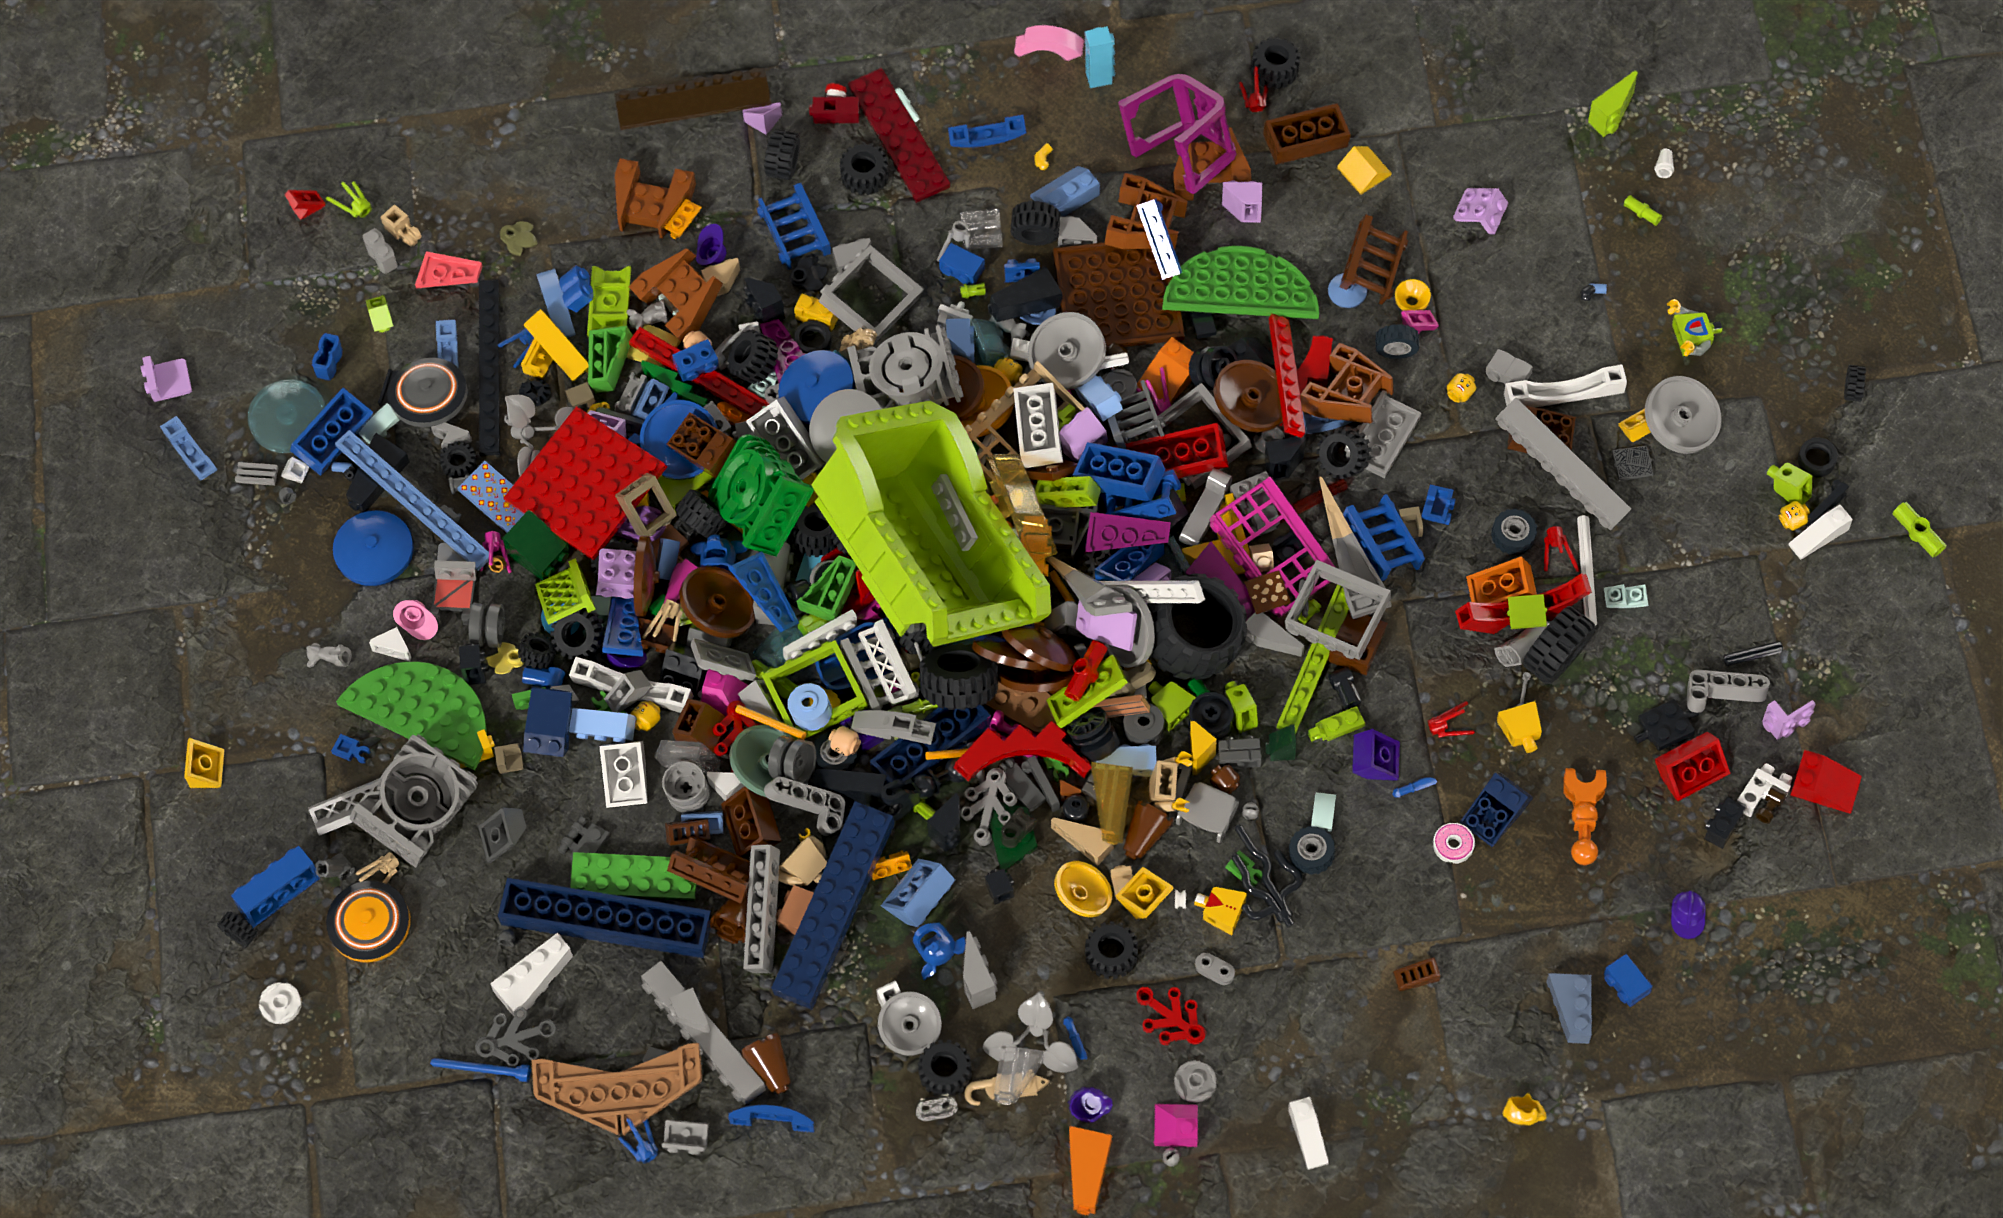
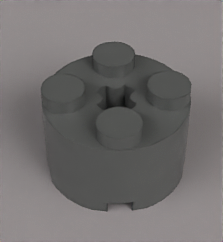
M1265 491L1251 496L1258 506H1261L1270 499ZM1248 499L1237 505L1243 517L1255 510ZM1274 504L1261 510L1269 522L1279 517ZM1258 513L1246 520L1254 532H1257L1266 525ZM1280 521L1257 537L1278 529L1279 526L1277 525L1280 524Z

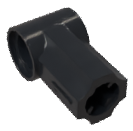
M1348 666L1328 673L1330 684L1337 691L1344 709H1351L1361 703V699L1354 686L1353 675Z

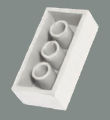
M1053 383L1013 388L1020 457L1023 468L1063 463L1057 402Z

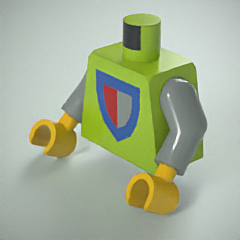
M1676 299L1671 300L1667 303V306L1671 307L1668 309V313L1676 314L1674 315L1672 326L1682 355L1686 357L1689 354L1702 356L1711 347L1714 334L1722 332L1720 321L1709 323L1706 313L1686 309L1680 306Z

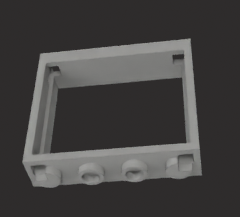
M870 245L866 250L861 249L858 252L854 262L849 261L842 274L838 272L835 275L830 286L826 284L823 287L819 303L855 332L859 328L874 330L877 333L875 344L914 305L924 289ZM865 260L870 262L908 294L876 328L833 294Z
M1202 383L1159 415L1162 416L1164 424L1167 426L1202 399L1238 442L1237 445L1226 452L1228 464L1252 447L1250 440L1243 431L1226 419L1220 412L1214 397ZM1158 428L1148 431L1146 434L1147 438L1159 436L1157 434L1159 432ZM1211 471L1197 474L1195 477H1183L1182 480L1187 486L1192 485L1194 489H1197L1207 481Z
M1316 560L1285 620L1286 629L1293 635L1306 637L1312 643L1318 642L1323 644L1328 650L1342 652L1347 658L1360 660L1391 600V591ZM1319 577L1380 602L1357 647L1296 622Z

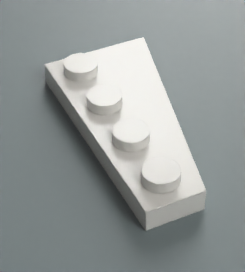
M852 609L783 647L784 659L786 661L797 659L806 651L820 648L823 643L832 641L838 636L856 628L857 615Z

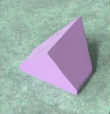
M774 103L769 106L743 110L744 122L767 135L782 116L780 103Z

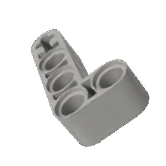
M1216 468L1212 469L1206 482V488L1186 522L1178 541L1188 546L1201 544L1210 527L1211 522L1209 519L1219 511L1225 500V495L1230 490L1231 475Z
M1694 670L1690 673L1687 686V707L1692 712H1702L1705 709L1707 698L1762 702L1767 698L1770 681L1763 675Z
M776 777L765 786L764 793L768 799L819 814L817 829L821 835L829 836L841 828L845 810V800L841 795L784 777Z

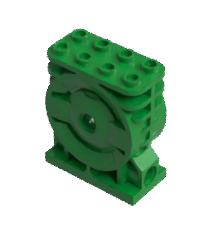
M745 434L737 440L710 488L708 498L719 509L725 521L743 529L744 540L742 544L744 547L777 557L813 494L814 489L811 485L803 483L795 474L789 462L780 459L779 453L776 452L769 441Z

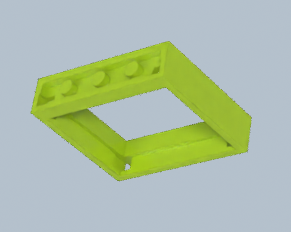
M836 640L832 642L827 641L820 648L806 651L801 657L790 659L784 665L778 668H771L762 675L784 723L794 727L772 683L835 653L856 698L833 708L829 722L818 730L807 731L796 726L795 728L807 733L806 738L853 716L855 711L868 709L867 702Z

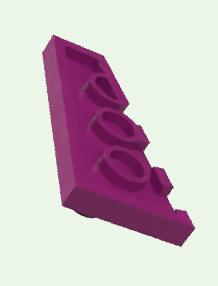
M777 319L760 324L763 335L777 343L778 358L776 359L774 370L780 384L786 369L804 354L796 341L791 338L790 333L781 321Z
M1090 512L1085 552L1168 543L1171 522Z
M1210 541L1185 573L1187 575L1193 573L1206 574L1208 578L1217 577L1223 580L1224 585L1230 590L1233 588L1239 595L1238 600L1245 607L1247 621L1255 613L1248 590Z

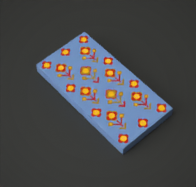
M486 461L458 487V491L506 533L524 515L503 499L513 484Z

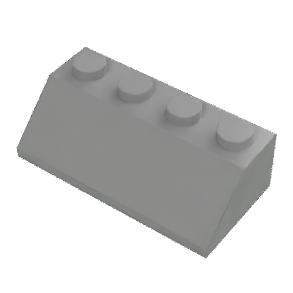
M784 396L776 399L746 421L755 436L769 441L771 446L779 453L780 459L789 462L795 474L801 480L826 464L815 452L811 444L809 432Z
M787 543L783 544L777 557L763 553L784 593L786 592L787 582H791L792 572L789 570L790 564L793 565L794 553L791 552V547ZM754 601L753 609L756 623L774 625Z

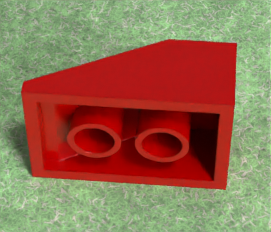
M1804 750L1790 795L1851 814L1862 776L1824 755Z

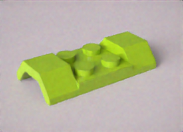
M592 266L591 287L593 289V300L589 302L588 336L590 330L627 326L629 315L626 311L629 310L631 266H627L621 271H604L597 266Z

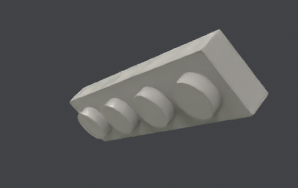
M940 474L931 488L961 550L969 551L978 537L948 475Z

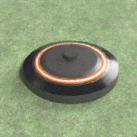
M422 358L408 363L394 375L388 389V399L394 414L401 421L416 427H432L447 422L462 409L467 398V384L461 370L453 363L440 358Z

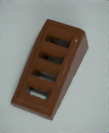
M700 819L665 823L667 843L670 846L688 843L691 837V826L694 829V837L703 841L710 840L709 820ZM698 825H702L703 835L699 836ZM685 827L686 837H682L681 828ZM673 829L677 831V838H674Z
M1434 957L1393 971L1399 992L1440 981V973ZM1427 968L1431 969V975L1428 974ZM1418 970H1422L1423 978H1420ZM1411 972L1414 973V976H1415V979H1416V980H1414V981H1412V978H1411V975H1410ZM1403 974H1405L1408 982L1404 984L1402 979Z

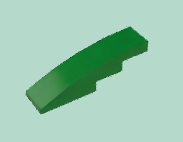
M644 360L641 361L642 372L650 380L655 379L669 387L667 395L671 396L675 392L678 395V400L691 401L702 407L708 404L706 398L694 394L693 386L679 381L677 372Z

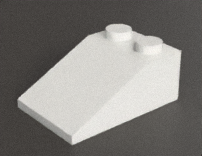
M643 741L600 746L606 808L648 803Z

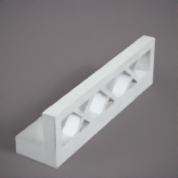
M883 620L875 622L874 627L860 632L858 636L891 706L914 698L916 689ZM875 633L878 639L876 646L868 643L865 636ZM876 650L885 653V663L876 661L874 657ZM885 668L893 671L895 675L893 681L884 678L883 672ZM893 686L902 689L904 696L894 699L891 693Z

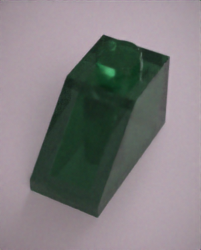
M1294 724L1269 734V742H1265L1266 754H1270V761L1295 760L1296 735Z

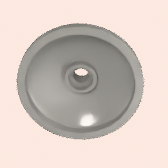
M903 992L890 998L880 1011L878 1018L879 1034L885 1045L898 1054L907 1056L921 1054L926 1047L929 1049L930 1044L935 1043L941 1031L939 1010L928 997L920 993ZM910 1021L914 1024L912 1029L906 1028L907 1022Z

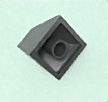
M502 807L478 826L487 863H492L513 847L525 831L526 824L522 809Z

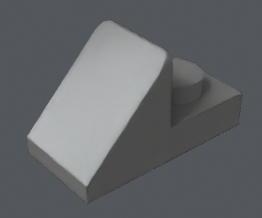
M442 423L431 427L436 437L444 439L441 444L442 449L444 447L448 449L447 444L449 443L454 446L456 441L458 445H460V442H464L466 445L472 441L469 431L451 424Z

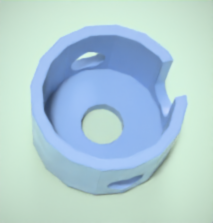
M810 683L798 686L791 692L788 698L790 714L795 724L801 729L807 731L818 730L829 722L832 715V706L825 690L819 685ZM807 697L813 699V704L809 707L802 705V701Z

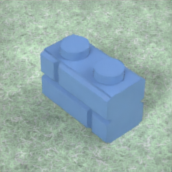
M655 379L648 381L631 416L645 420L652 410L663 403L669 387Z

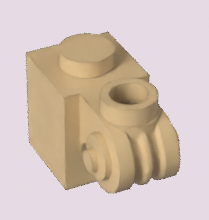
M393 205L381 216L384 229L397 240L401 238L407 245L414 246L422 237L417 227H411L408 215L396 205Z
M857 329L856 332L846 335L842 339L839 353L850 361L847 347L855 345L858 351L874 346L877 333L872 329Z

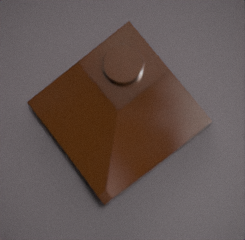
M1063 458V463L1036 466L1025 471L1026 479L1055 481L1073 475L1078 463Z

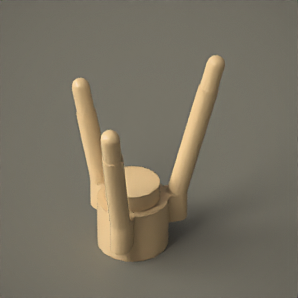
M666 599L665 604H662L660 611L646 629L642 639L648 636L661 616L662 618L656 627L653 637L658 635L667 617L674 619V616H676L673 641L676 642L680 618L683 614L680 611L681 605Z
M388 852L385 856H381L376 861L357 871L356 875H360L373 868L359 879L360 882H363L378 870H381L384 874L388 872L389 874L383 881V883L387 884L391 877L398 872L396 867L399 865V861L392 853Z

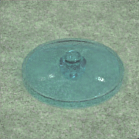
M298 380L274 382L258 392L252 400L248 410V425L253 437L261 446L274 452L290 453L291 444L326 405L321 394L313 386Z

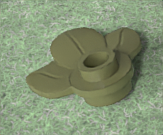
M520 221L513 226L506 225L500 231V238L507 244V249L514 255L520 256L523 248L537 245V240L531 233L533 225L529 222Z

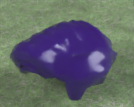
M1083 1087L1074 1091L1068 1101L1071 1115L1086 1123L1096 1122L1102 1115L1109 1113L1113 1106L1112 1099L1094 1087Z

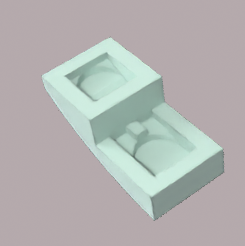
M387 403L372 416L361 429L359 435L370 444L375 433L382 437L387 436L386 431L400 419L394 414L391 406Z
M1315 793L1311 827L1316 826L1327 832L1332 831L1336 795Z

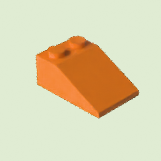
M1171 337L1159 350L1138 381V388L1143 391L1140 381L1144 380L1146 384L1148 379L1158 400L1163 398L1165 402L1160 368L1163 367L1169 401L1172 404L1192 382L1189 374V362L1194 352Z
M1522 556L1466 576L1471 602L1499 603L1507 602L1508 597L1537 595L1531 565Z

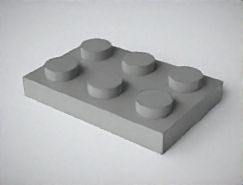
M693 638L690 645L697 665L704 670L711 669L722 675L736 676L740 680H754L756 673L748 653Z

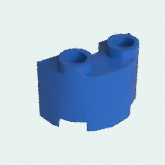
M1430 484L1421 519L1449 525L1452 514L1448 512L1449 509H1454L1456 500L1452 498L1453 490Z

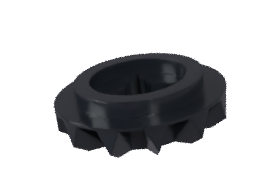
M537 377L535 379L528 378L519 389V395L529 397L534 402L535 407L544 404L551 394L549 384L544 379L541 380ZM532 387L537 390L538 396H536V394L534 395V393L531 390Z

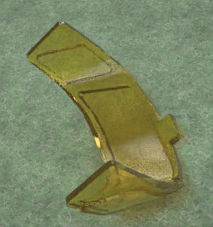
M992 454V457H987L991 472L996 477V480L989 482L995 498L1003 495L1019 539L1033 561L1037 562L1057 554L1051 532L1021 458L1018 455Z

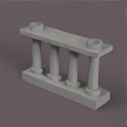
M887 628L893 641L895 639L894 634L890 628ZM876 636L867 639L868 643L877 644L878 639ZM849 638L841 640L839 648L867 702L868 710L881 711L883 705L890 703L887 695L881 698L875 697L874 688L882 684L879 678L871 680L867 679L865 675L866 670L872 668L873 665L870 660L862 662L856 656L859 651L865 649L862 642L854 644L850 643ZM882 654L875 657V659L884 663L886 656ZM893 672L883 675L885 679L890 681L895 677ZM912 681L916 689L915 696L911 699L914 702L917 701L920 691L917 683ZM902 689L892 693L894 699L904 696Z

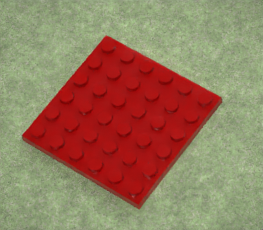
M576 406L503 499L523 514L528 510L532 511L562 540L592 560H595L599 555L600 549H604L627 519L615 495L646 473L654 475L658 480L667 469V466ZM650 489L631 501L634 508L637 507Z

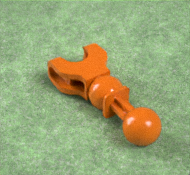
M1574 768L1565 769L1563 793L1573 803L1574 808L1571 815L1574 822V830L1578 831V841L1573 844L1571 855L1574 861L1580 865H1589L1598 856V848L1591 841V832L1595 830L1598 818L1595 807L1596 802L1600 801L1605 795L1607 785L1606 770H1596L1594 780L1584 783L1577 779Z

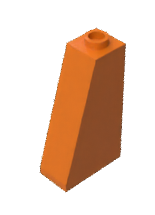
M1070 1126L1074 1210L1083 1215L1095 1214L1112 1144V1135Z

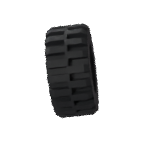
M1567 606L1549 623L1530 647L1523 659L1524 667L1543 683H1553L1564 673L1587 645L1596 630L1595 624L1575 607Z
M958 643L955 645L939 646L936 650H930L920 662L921 693L932 705H937L939 708L966 710V708L973 709L977 708L978 705L982 706L987 701H990L998 691L997 662L977 654L972 649L973 644L965 645L964 643Z

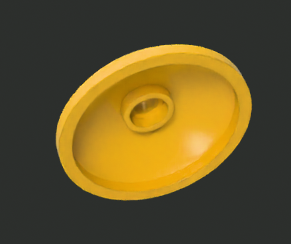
M1071 861L1064 864L1057 871L1055 876L1057 895L1062 903L1072 912L1084 917H1097L1109 908L1112 902V890L1106 877L1097 868L1085 862Z

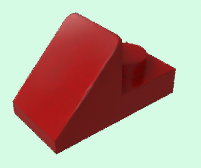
M288 190L285 194L299 219L306 218L326 205L317 191Z

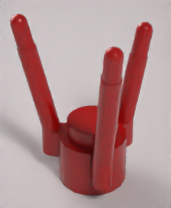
M1255 67V93L1250 94L1248 99L1243 83L1239 82V86L1245 100V107L1249 108L1251 112H1261L1266 107L1268 88L1267 85L1264 86L1263 96L1259 93L1258 67Z
M1554 526L1547 529V537L1544 538V571H1548L1549 545L1558 547L1559 552L1563 553L1562 545L1564 544L1576 572H1579L1580 569L1569 547L1566 535H1563L1562 528Z
M1465 701L1428 720L1431 734H1437L1438 738L1474 734L1473 730L1445 732V729H1448L1446 721L1463 714L1465 710L1460 709L1468 705V702Z

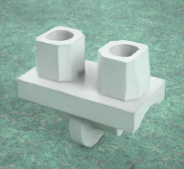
M960 301L957 306L951 304L950 307L940 304L937 325H940L941 328H946V319H970V326H973V316L969 315V310L964 309V302Z

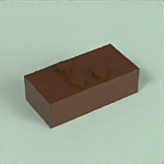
M1338 103L1265 121L1263 131L1276 165L1348 147L1351 135Z

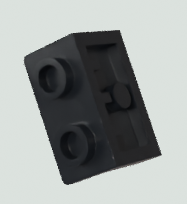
M1292 529L1285 536L1277 537L1272 544L1273 555L1280 563H1283L1305 548ZM1306 551L1296 559L1299 562L1310 554ZM1290 562L1289 564L1284 566V568L1287 570L1288 568L1293 566L1294 563Z

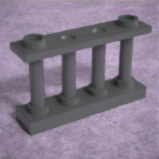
M1144 380L1140 381L1143 391L1122 398L1120 404L1123 407L1147 398V400L1125 408L1107 419L1118 448L1127 450L1125 442L1129 438L1158 428L1161 437L1165 436L1162 428L1166 426L1162 416H1157L1151 400V393L1148 387H1146ZM1148 408L1151 409L1148 412L1121 421V419L1124 417H1127L1129 415L1135 414ZM1154 418L1152 422L1124 431L1125 428Z

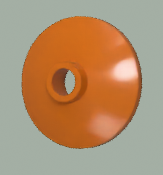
M719 402L717 404V408L730 425L735 426L736 423L745 422L751 418V416L728 402Z

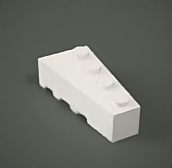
M557 933L490 983L493 992L513 1016L514 1010L517 1007H523L526 1011L528 1008H531L538 996L548 988V984L552 979L557 977L573 957L570 947ZM519 1010L517 1011L516 1015L518 1017H522L524 1015V1011Z

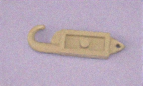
M1032 1072L974 1081L966 1087L965 1098L972 1105H980V1101L972 1099L971 1092L985 1088L988 1097L994 1100L1037 1095L1039 1090L1048 1085L1049 1080L1039 1077Z

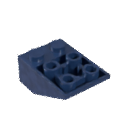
M1494 773L1459 823L1466 826L1472 833L1493 847L1518 819L1533 797L1503 774Z

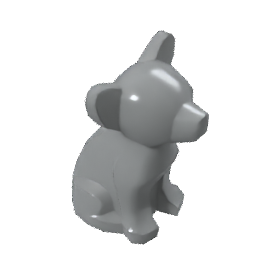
M663 300L648 306L641 314L633 309L626 311L630 316L629 329L637 330L639 327L642 328L644 324L668 323Z
M992 315L989 320L990 328L999 327L1004 332L1011 333V341L1013 338L1022 339L1030 335L1026 330L1027 325L1024 323L1016 324L1014 318L996 322Z
M313 643L306 648L309 659L308 667H313L320 659L340 667L348 666L351 661V650L348 647H343V645L338 644L337 647L321 648L319 644Z

